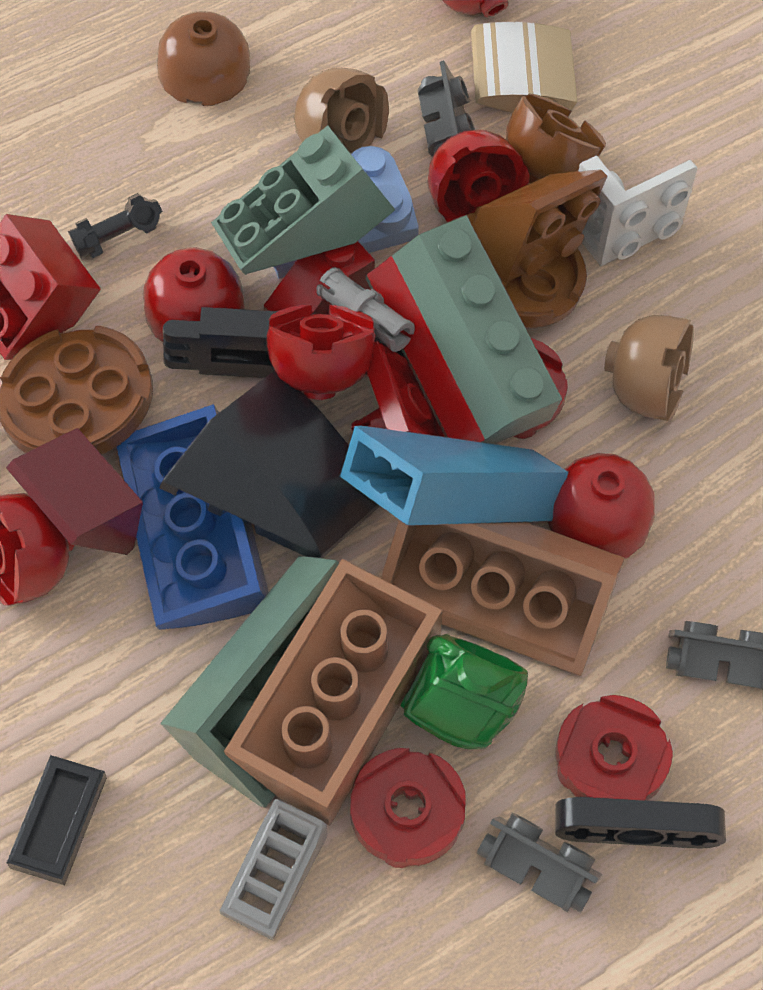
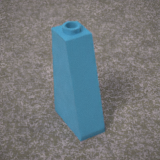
M355 426L340 477L406 525L552 521L554 502L567 478L568 471L533 449L368 426Z

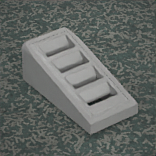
M275 799L220 909V914L273 940L327 838V824L306 812ZM280 828L305 839L303 846L278 834ZM269 848L296 860L293 867L290 868L267 857L266 854ZM259 870L285 883L282 890L279 891L255 879L254 876ZM246 891L273 904L274 907L271 913L268 914L242 901Z

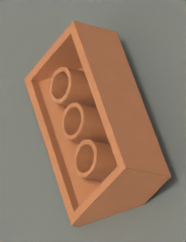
M399 520L381 579L441 609L442 625L581 676L625 558L528 522L406 525Z
M342 559L224 750L225 755L277 797L330 826L354 786L360 770L369 760L429 653L427 651L429 639L432 636L441 635L442 610Z

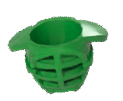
M448 634L432 636L427 643V651L429 653L400 705L404 709L403 715L415 725L455 747L468 750L486 749L517 714L525 695L528 671L511 659L472 642Z

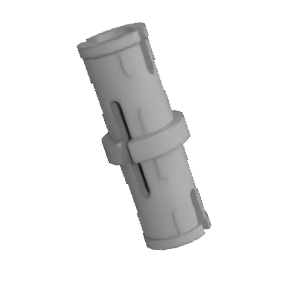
M332 268L321 277L320 281L329 286L330 289L328 290L323 285H317L316 289L319 297L327 300L332 305L347 307L356 312L361 311L370 316L374 321L376 338L386 344L391 351H400L409 343L411 338L401 331L404 330L408 334H414V324L384 304V298L374 289L365 290L347 277L339 268Z

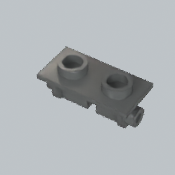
M444 60L440 62L442 76L425 77L418 88L422 117L425 122L440 117L438 120L424 124L428 153L432 157L449 137L462 131L475 130L470 115L465 113L464 105L470 102L465 82L460 75L457 77L452 75Z
M685 621L683 631L669 630L668 636L680 638L679 648L669 647L666 660V669L676 670V676H689L716 681L720 660L729 662L726 683L763 690V633L740 630L739 640L718 637V626L693 621Z
M515 813L511 814L508 821L500 816L493 818L490 824L501 831L497 838L487 833L477 854L486 859L484 865L489 868L491 867L520 885L523 883L531 866H534L541 870V873L531 891L561 907L566 912L573 908L581 913L592 894L590 890L583 887L586 878L597 883L602 876L600 872L591 868L596 859L566 842L563 843L560 850L539 839L543 831L542 828Z

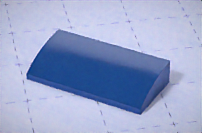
M214 404L136 430L117 446L124 481L143 501L136 538L155 625L159 630L203 625L251 614L269 593L250 522L229 512H225L222 516L207 511L209 503L180 489L176 495H173L159 488L162 480L209 420L219 413Z

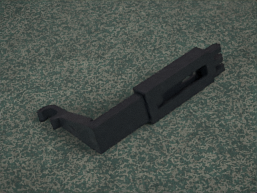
M201 307L200 321L169 320L163 325V362L166 367L171 369L199 370V374L265 378L275 370L269 359L267 332L269 330V318L278 311ZM375 337V342L378 341L379 343L387 347L386 344H384L382 341ZM402 350L396 352L405 358Z

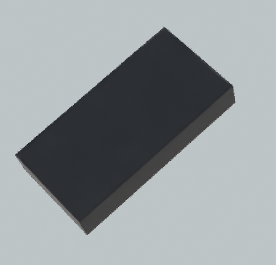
M50 755L6 862L10 869L61 885L66 884L106 782L105 771Z

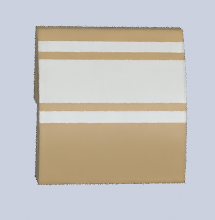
M493 22L474 25L471 30L475 100L477 104L513 113L523 95L526 98L528 94H536L553 100L569 110L574 108L577 104L571 32L569 29L527 22Z

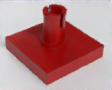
M376 341L372 362L367 370V374L379 408L363 418L352 422L351 430L354 431L355 426H368L445 437L406 358Z

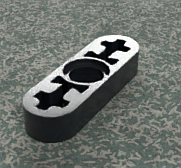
M571 797L562 799L555 804V835L561 839L574 842L697 849L713 848L726 842L725 810L715 805L700 803Z

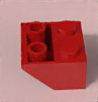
M5 214L0 222V354L4 360H12L22 348L40 336L57 329L61 334L74 327L98 295L101 288L50 220Z

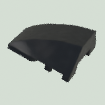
M275 370L209 420L162 480L159 487L173 495H176L180 489L209 503L207 511L218 516L229 512L254 524L256 534L305 557L314 558L326 556L380 506L340 477L349 448L348 443L319 408L302 391L294 389L281 380Z

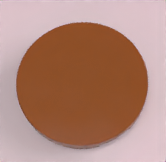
M481 206L477 207L474 213L467 214L472 226ZM577 249L567 257L560 255L550 260L534 274L528 275L525 273L507 283L500 276L499 278L525 328H537L557 323L575 309L586 286L587 271L584 259L579 249Z
M95 326L94 330H76L62 334L57 329L40 336L22 348L4 369L0 377L2 381L0 388V422L12 443L24 453L78 428L102 455L124 442L142 423L152 401V374L141 349L121 332L103 326Z

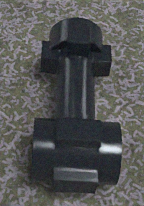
M139 193L128 197L124 211L92 226L88 219L85 218L76 222V228L68 231L81 259L88 255L94 258L103 254L102 243L135 227L143 230L146 234L155 230L160 214L163 211L157 200H148Z

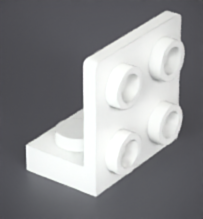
M598 156L580 163L579 171L601 169L608 176L599 195L601 199L600 205L589 217L582 232L584 234L583 245L600 266L617 258L620 260L626 259L636 253L641 246L657 238L661 240L667 239L681 228L698 169L692 160H688L626 191L620 177L614 171H609Z

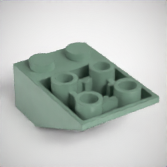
M327 125L318 134H313L306 138L299 146V149L282 164L264 173L259 183L240 199L228 203L222 209L220 215L211 223L240 270L246 275L354 244L394 212L395 209Z

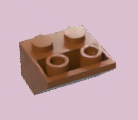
M601 169L550 174L481 206L473 223V228L497 275L507 283L525 273L528 275L534 274L545 263L560 255L567 257L575 252L584 240L582 232L589 217L600 205L601 199L599 195L608 176Z

